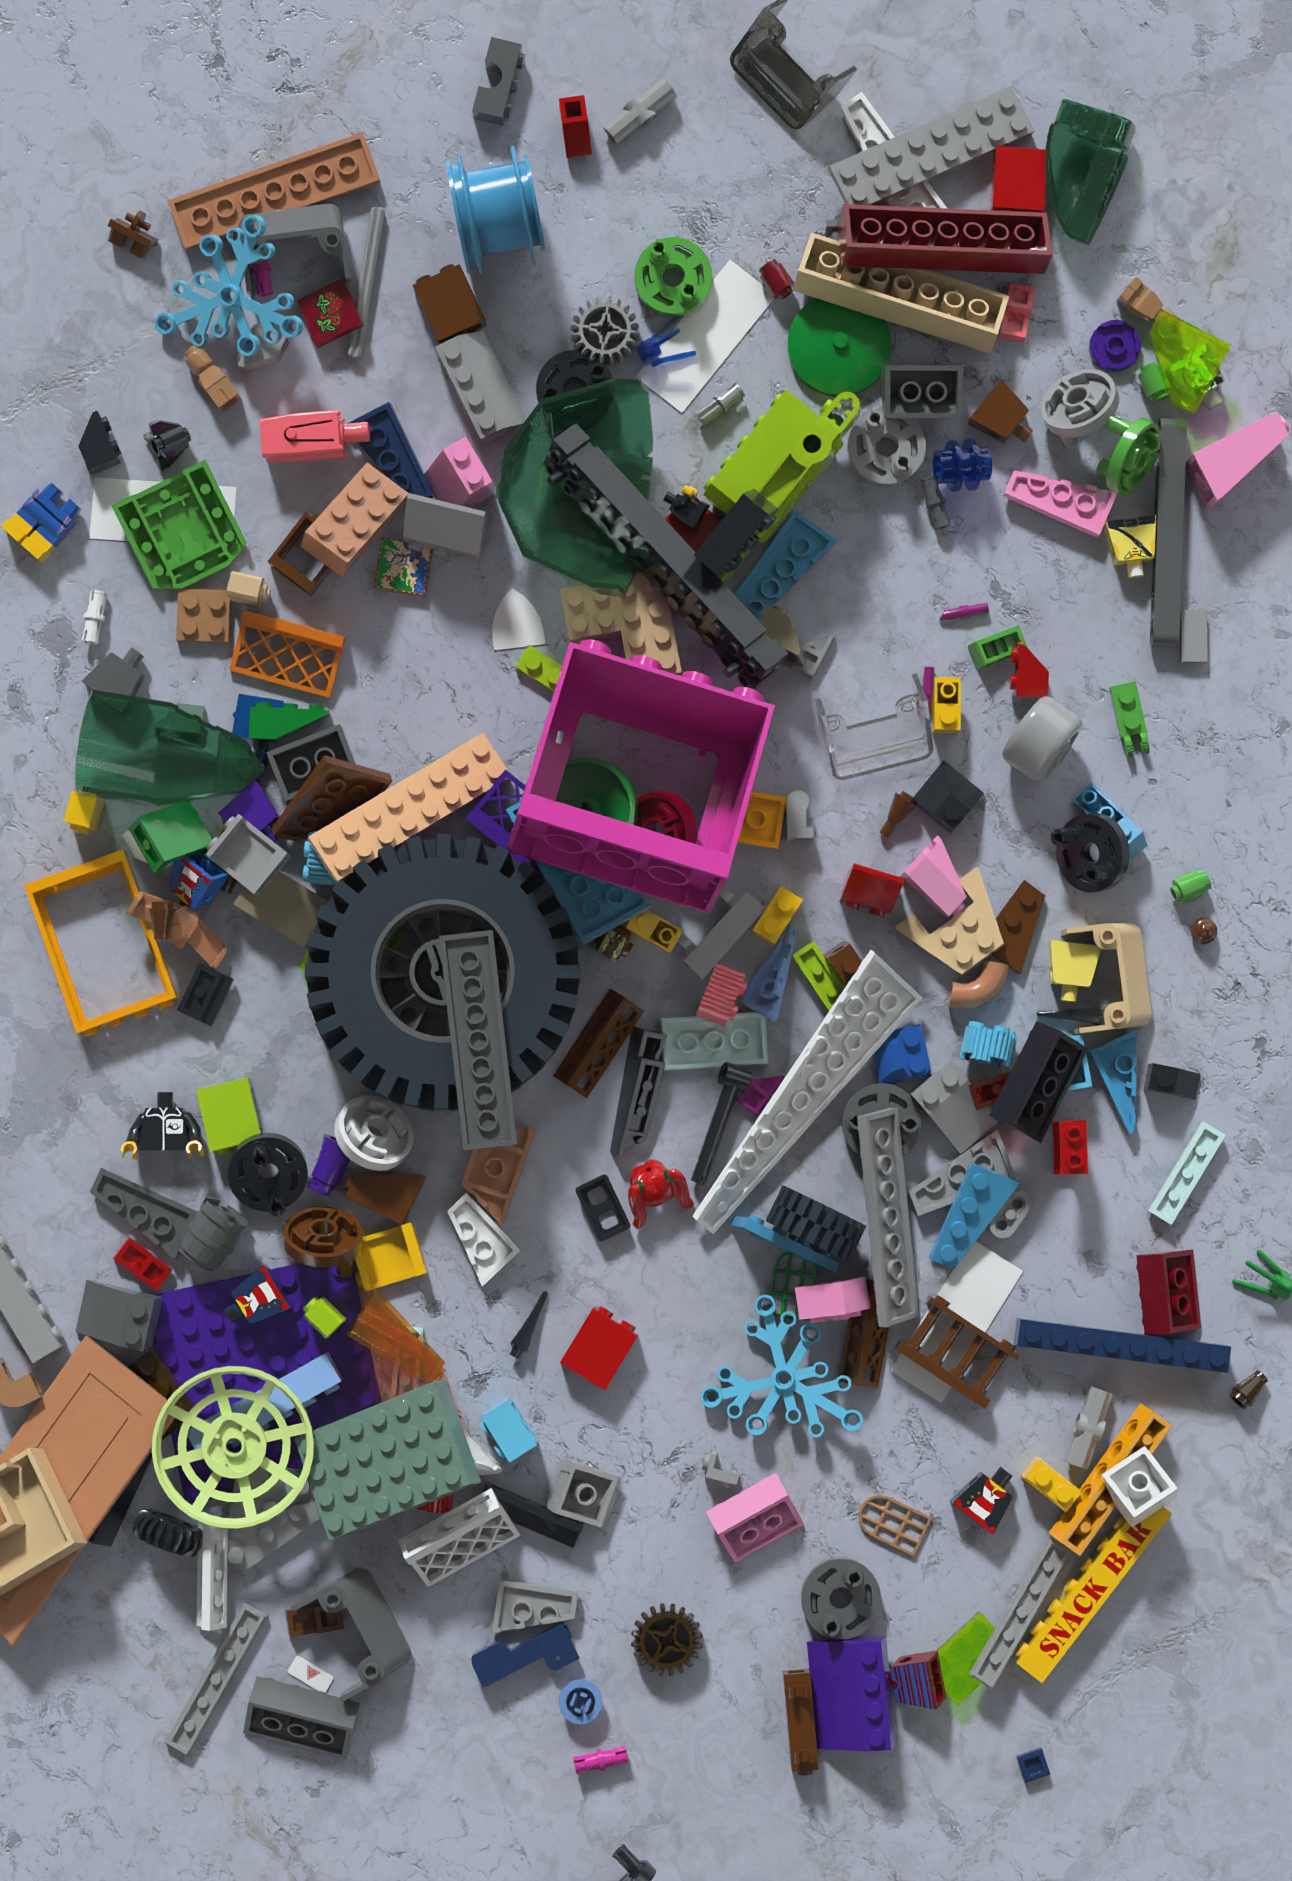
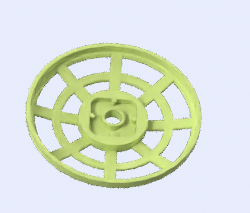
M226 1366L213 1368L186 1381L171 1395L163 1406L156 1421L152 1437L153 1464L159 1483L167 1496L180 1510L191 1518L219 1528L237 1529L250 1527L268 1521L281 1513L294 1501L302 1490L310 1474L314 1457L312 1425L299 1398L276 1377L249 1367ZM246 1374L258 1377L266 1382L259 1394L242 1389L226 1390L222 1375ZM211 1378L215 1393L200 1400L190 1412L175 1405L179 1398L191 1387ZM275 1387L281 1390L293 1403L301 1417L302 1423L287 1426L280 1411L268 1401ZM228 1398H245L254 1401L247 1415L232 1413ZM218 1401L222 1416L216 1418L211 1424L197 1417L198 1413L206 1406ZM263 1407L274 1417L279 1428L264 1432L261 1425L256 1421ZM168 1415H171L183 1422L178 1437V1455L163 1459L161 1452L162 1434ZM190 1426L204 1433L202 1448L187 1452V1435ZM305 1434L306 1457L302 1472L298 1478L285 1468L290 1456V1437ZM231 1438L240 1440L242 1444V1449L237 1453H233L227 1448V1442ZM282 1439V1455L279 1464H276L265 1457L267 1442ZM201 1459L205 1460L213 1471L206 1483L195 1474L190 1462ZM181 1465L190 1482L201 1491L193 1505L185 1501L175 1490L167 1476L166 1469ZM259 1466L273 1474L264 1484L251 1490L248 1475ZM222 1476L237 1478L241 1493H226L215 1488ZM279 1479L292 1487L289 1494L277 1505L260 1514L256 1513L253 1498L267 1492ZM210 1497L225 1502L243 1501L246 1517L238 1519L221 1518L203 1512L202 1509Z

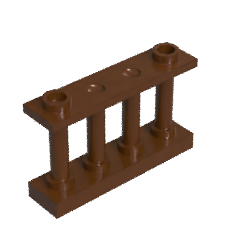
M928 1295L926 1300L932 1303L933 1307L912 1339H908L906 1343L899 1340L894 1349L985 1409L991 1401L985 1396L987 1394V1387L1008 1355L1016 1360L1019 1358L1020 1355L1014 1352L1017 1347L1005 1339L1000 1343L949 1309L948 1307L951 1303L939 1295L935 1299ZM944 1311L956 1320L933 1355L930 1354L927 1358L919 1352L921 1349L920 1344L941 1312ZM966 1326L978 1335L955 1370L952 1368L948 1372L941 1367L944 1363L942 1359L963 1327ZM987 1340L998 1347L999 1351L978 1383H974L971 1387L963 1382L965 1379L963 1375Z

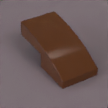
M320 1604L301 1607L296 1611H293V1609L285 1610L288 1636L290 1638L344 1629L341 1611L330 1613L325 1611Z

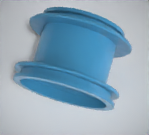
M513 145L510 147L513 163L467 172L464 169L460 155L457 157L458 164L451 165L450 160H446L450 190L467 274H471V268L478 267L479 273L483 274V256L529 248L532 263L535 264L533 247L541 245V250H546L528 155H524L525 161L517 162Z

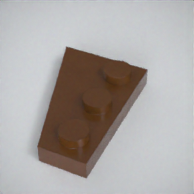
M1025 880L1022 881L996 917L1004 946L992 954L1004 964L1009 965L1018 974H1021L1045 898L1042 892Z

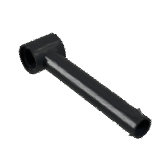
M724 1062L718 1074V1084L723 1085L691 1181L706 1185L738 1091L745 1092L751 1082L752 1071L750 1069L729 1062Z

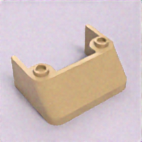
M1106 923L1062 930L1061 936L1093 933V940L1097 947L1102 950L1116 949L1122 996L1121 1002L1111 1003L1105 1008L1103 1013L1104 1025L1077 1028L1073 1030L1074 1035L1146 1025L1151 1019L1152 1011L1142 934L1139 927L1133 923Z

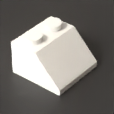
M1145 1446L1101 1476L1115 1506L1131 1527H1134L1173 1501L1178 1489Z

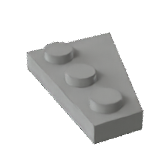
M500 1579L492 1634L511 1629H521L528 1626L575 1619L578 1591Z

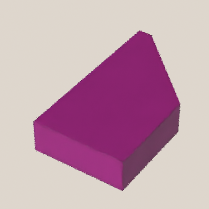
M782 1075L752 1079L747 1090L741 1092L735 1101L757 1116L785 1077Z

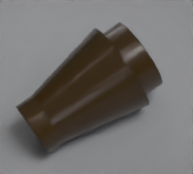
M1256 1370L1252 1375L1232 1388L1230 1393L1231 1399L1242 1409H1246L1248 1406L1252 1407L1264 1385L1268 1382L1267 1377Z

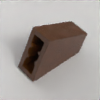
M356 1173L355 1177L350 1175L346 1182L344 1190L347 1193L345 1197L403 1225L427 1177L412 1174Z

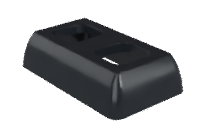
M601 1175L575 1189L599 1241H605L631 1227L607 1175ZM599 1186L603 1187L607 1200L598 1205H592L588 1192ZM613 1210L619 1222L609 1229H604L599 1221V1216Z

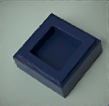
M1041 1747L1016 1755L1025 1783L1050 1775Z

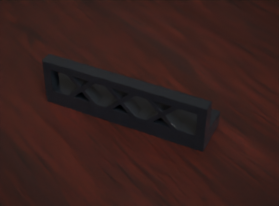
M486 1481L482 1493L492 1488L498 1501L513 1523L574 1548L584 1522L556 1514L542 1504Z

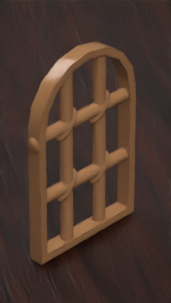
M875 1495L866 1499L861 1505L858 1514L860 1525L872 1538L883 1541L912 1556L915 1555L932 1517L896 1501L893 1497ZM883 1498L888 1501L885 1507L883 1505L881 1507L871 1502V1500ZM891 1502L908 1509L906 1516H900L889 1511ZM866 1504L882 1511L879 1520H874L862 1514ZM912 1512L928 1519L924 1527L908 1520ZM885 1515H890L902 1521L900 1528L895 1530L883 1524L882 1521ZM862 1519L876 1525L873 1533L865 1528ZM909 1524L922 1531L918 1540L902 1533L906 1525L908 1526ZM879 1528L896 1534L893 1543L876 1535ZM899 1538H904L916 1544L913 1552L898 1546Z

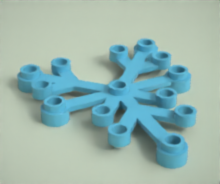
M247 216L242 223L243 230L241 228H230L226 233V238L231 243L237 258L232 278L221 253L223 249L221 238L217 235H205L201 238L199 243L200 250L205 256H211L221 284L211 279L207 272H197L193 277V282L196 287L206 288L218 295L208 298L192 290L185 281L175 282L172 286L173 294L176 297H184L197 305L176 314H159L155 319V327L159 333H174L179 324L201 315L195 332L191 334V342L196 347L205 346L209 341L206 332L214 309L220 306L222 307L217 321L212 325V333L216 337H226L229 334L230 327L228 321L232 312L241 335L237 341V349L244 356L257 354L260 350V341L255 335H252L242 307L258 315L264 330V339L269 344L280 342L282 334L291 338L297 337L302 333L304 326L299 317L284 316L276 312L279 309L292 308L294 298L291 294H279L276 299L262 305L244 296L243 289L241 288L249 264L260 259H271L275 255V247L271 243H262L257 249L253 250L257 238L263 235L266 230V223L261 216ZM256 221L259 225L258 231L254 227ZM234 231L238 234L237 240L233 238ZM213 241L216 244L215 250L212 248ZM265 247H267L269 250L267 256L264 254ZM201 275L205 279L204 284H201L200 282ZM180 285L183 286L182 294L179 292ZM231 291L234 292V300L230 296ZM283 297L287 298L288 303L286 306L282 302ZM168 319H170L171 327L167 325ZM293 322L296 323V331L292 329ZM273 323L279 325L280 330L274 327ZM219 325L223 327L222 334L218 330ZM271 331L275 333L274 340L270 337ZM198 334H200L202 337L201 343H199L197 340ZM250 340L253 342V349L249 347Z
M770 1295L759 1296L755 1301V1310L759 1315L763 1316L766 1330L755 1320L748 1321L744 1329L747 1335L756 1336L771 1346L776 1369L771 1377L748 1382L735 1374L730 1366H722L718 1370V1378L734 1386L723 1389L715 1386L706 1387L701 1393L702 1403L706 1407L713 1408L720 1405L723 1399L737 1396L734 1402L727 1407L728 1416L736 1419L742 1416L743 1406L752 1392L773 1387L759 1412L751 1415L746 1421V1428L752 1435H761L767 1430V1418L781 1394H783L787 1410L785 1414L786 1420L793 1424L801 1420L802 1412L797 1408L793 1391L803 1397L809 1421L808 1432L812 1437H820L825 1432V1427L819 1420L816 1405L841 1419L842 1425L846 1430L856 1431L860 1429L863 1425V1416L859 1411H847L821 1395L837 1390L843 1392L849 1390L852 1386V1381L848 1376L842 1375L836 1380L809 1387L799 1382V1380L815 1376L822 1378L829 1373V1367L825 1362H817L814 1366L796 1370L810 1345L820 1340L822 1336L820 1326L816 1323L808 1322L801 1327V1340L786 1364L781 1342L789 1328L796 1324L797 1316L791 1311L784 1312L781 1315V1322L777 1327L774 1317L777 1307L775 1299ZM765 1300L771 1303V1308L768 1311L763 1310L761 1306ZM787 1314L793 1316L792 1324L785 1323L784 1317ZM751 1323L756 1324L758 1328L754 1334L748 1330V1326ZM809 1328H814L816 1330V1336L814 1338H809L807 1336V1330ZM819 1364L825 1366L826 1371L823 1375H819L816 1372V1367ZM723 1369L730 1371L731 1375L728 1379L722 1377L721 1372ZM783 1373L789 1376V1382L786 1384L780 1381V1376ZM842 1378L848 1380V1387L845 1389L839 1386V1380ZM711 1391L717 1394V1399L714 1402L708 1399V1394ZM733 1405L738 1406L740 1409L737 1416L732 1415L730 1412ZM792 1410L797 1411L799 1414L798 1419L795 1421L789 1418V1413ZM850 1415L857 1417L858 1422L856 1425L849 1424L848 1418ZM756 1419L762 1422V1428L759 1430L753 1427V1422ZM814 1424L821 1426L820 1434L812 1432Z

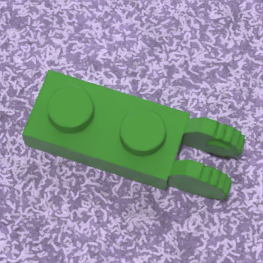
M1136 681L1111 686L1109 691L1119 736L1123 740L1126 756L1133 757L1134 747L1130 736L1138 735L1142 753H1149L1147 729Z

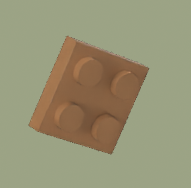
M178 589L177 642L229 643L231 601L230 597H227V590Z

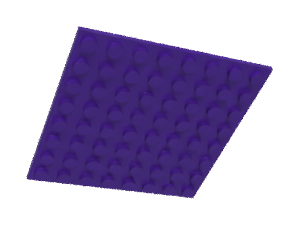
M302 1263L270 1269L291 1303L292 1308L253 1324H250L245 1316L231 1323L224 1309L236 1303L231 1292L253 1273L154 1294L163 1297L153 1348H156L180 1385H183L186 1381L202 1372L226 1366L249 1367L261 1370L280 1379L329 1352L343 1380L338 1383L339 1389L327 1396L324 1391L315 1396L316 1402L305 1407L312 1425V1431L381 1403L354 1271L351 1273V1276L342 1277L336 1273L337 1266L314 1267ZM315 1297L319 1299L325 1297L347 1318L327 1339L303 1317L306 1313L303 1308ZM246 1374L222 1375L226 1390L242 1389L255 1393L262 1389L266 1382L258 1377ZM211 1378L201 1381L186 1392L194 1405L210 1394L215 1393ZM228 1398L230 1406L241 1401L244 1398ZM218 1401L206 1406L197 1417L205 1421L219 1413ZM295 1407L291 1409L293 1414L284 1419L287 1426L302 1423ZM275 1419L268 1422L270 1427L264 1430V1432L279 1428ZM181 1427L171 1434L175 1455H178V1437ZM301 1435L290 1437V1456L286 1468L303 1469V1463L294 1439ZM188 1436L186 1444L187 1452L195 1450ZM282 1439L267 1442L265 1457L276 1464H279L282 1455ZM228 1444L227 1448L229 1451L237 1453L242 1449V1444L235 1447ZM201 1459L190 1462L195 1474L206 1483L213 1471L205 1460ZM179 1465L178 1471L184 1500L193 1504L201 1491L190 1482L182 1466ZM222 1476L215 1489L226 1493H233L235 1478Z

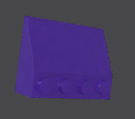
M886 1636L807 1641L817 1749L863 1752L892 1750L896 1745Z

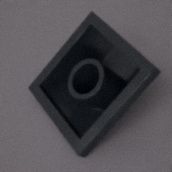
M943 760L914 795V798H916L914 804L949 833H952L984 792Z

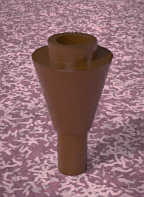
M902 791L901 794L895 792L887 816L888 819L880 830L882 835L888 838L895 826L917 807L914 804L916 798L905 791Z

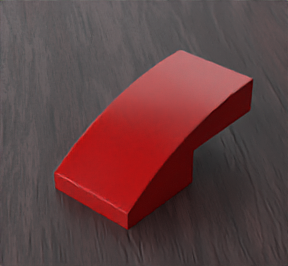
M129 1236L113 1256L115 1261L134 1273L137 1278L156 1291L172 1271V1268Z

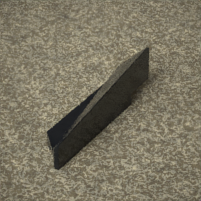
M634 1026L630 1034L610 1152L618 1157H623L626 1150L635 1144H641L647 1139L665 1067V1062L658 1059L668 1035Z

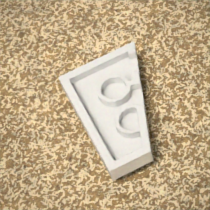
M465 1193L447 1210L483 1287L521 1250L468 1193Z

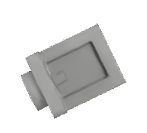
M711 1449L710 1455L705 1454L702 1470L706 1471V1478L714 1479L715 1485L730 1488L731 1484L737 1485L738 1472L714 1466L717 1456L716 1450Z

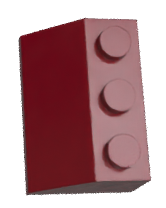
M1193 1249L1136 1255L1144 1335L1172 1334L1200 1329L1201 1320Z

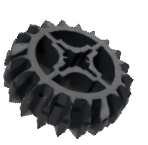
M141 1510L133 1523L132 1532L137 1538L172 1554L194 1557L203 1545V1531L200 1528L190 1524V1522L157 1510Z

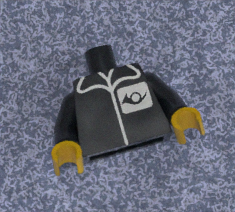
M157 1092V1108H145L144 1112L138 1115L129 1130L126 1142L121 1146L122 1158H124L126 1152L132 1151L133 1160L137 1159V1147L138 1151L186 1150L190 1159H192V1152L199 1150L200 1156L203 1157L201 1127L192 1113L187 1112L185 1108H173V1092Z

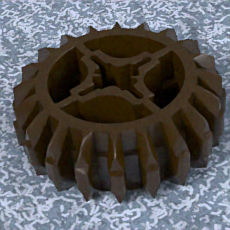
M660 1603V1612H656L655 1607L651 1606L650 1612L652 1615L650 1617L646 1612L641 1613L642 1618L645 1620L644 1623L639 1620L635 1621V1625L641 1630H632L631 1635L639 1638V1640L632 1641L631 1646L640 1647V1649L634 1652V1656L640 1657L644 1655L640 1665L644 1666L650 1662L649 1672L652 1673L655 1667L658 1666L659 1676L663 1675L664 1668H668L669 1676H673V1667L677 1666L678 1671L683 1673L682 1663H685L688 1667L693 1665L689 1656L698 1659L699 1654L693 1648H702V1643L695 1641V1639H700L703 1635L702 1632L693 1631L699 1628L700 1624L699 1622L689 1623L694 1618L692 1613H689L686 1617L683 1616L685 1607L682 1606L678 1613H676L675 1603H671L670 1611H665V1604ZM660 1619H673L664 1629L651 1626ZM680 1623L689 1634L688 1646L676 1637ZM672 1632L671 1640H674V1643L667 1642L662 1648V1639L659 1636L666 1637L668 1633ZM646 1633L651 1635L658 1643L654 1656L646 1648L644 1642ZM669 1650L683 1653L672 1660H661Z

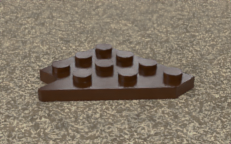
M324 755L271 828L273 836L295 842L308 838L309 832L321 830L386 791L393 781L391 775Z

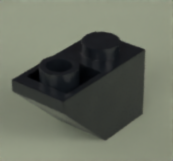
M98 411L92 412L78 445L87 469L92 475L121 464L118 456L122 454L117 441H112L108 432L112 431L108 418L106 416L102 417Z

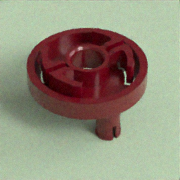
M657 790L637 798L638 817L636 826L642 827L643 814V828L657 832L656 824L658 822L663 827L664 835L694 844L697 843L698 833L694 814L689 805L679 795L667 790Z

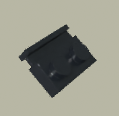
M199 963L177 1011L212 1027L235 979Z

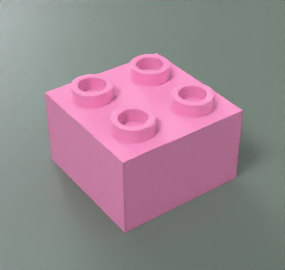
M866 1277L818 1282L795 1288L799 1320L810 1319V1323L824 1322L830 1319L834 1321L849 1319V1317L861 1316L862 1310L870 1309Z

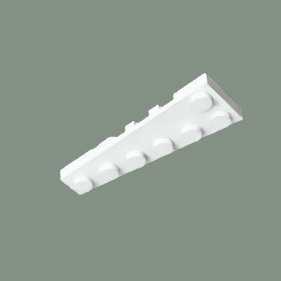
M862 92L840 107L861 152L895 137ZM928 181L886 199L888 206L947 208Z

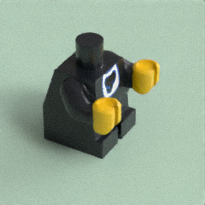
M685 485L681 492L682 494L674 495L668 491L663 501L671 505L669 510L680 521L692 528H698L710 507L705 502L700 501L698 503L694 500L699 493L698 490L692 486Z

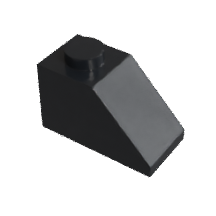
M1151 1063L1148 1064L1143 1090L1196 1100L1200 1074L1176 1067Z

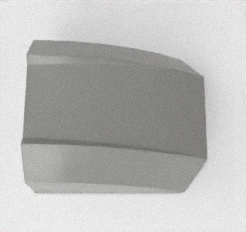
M565 1458L558 1465L551 1490L547 1495V1508L556 1514L603 1528L611 1517L621 1489L620 1477Z

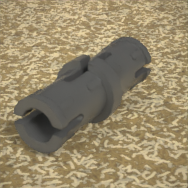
M932 475L921 479L920 481L927 500L925 502L926 508L930 510L935 530L949 527L951 523L946 512V499L942 497L937 476Z

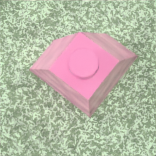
M937 835L900 877L905 878V881L945 918H948L951 914L955 917L966 906L962 903L966 895L942 839Z

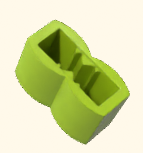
M315 1297L303 1308L306 1312L303 1317L325 1339L329 1338L347 1319L325 1297L320 1299Z

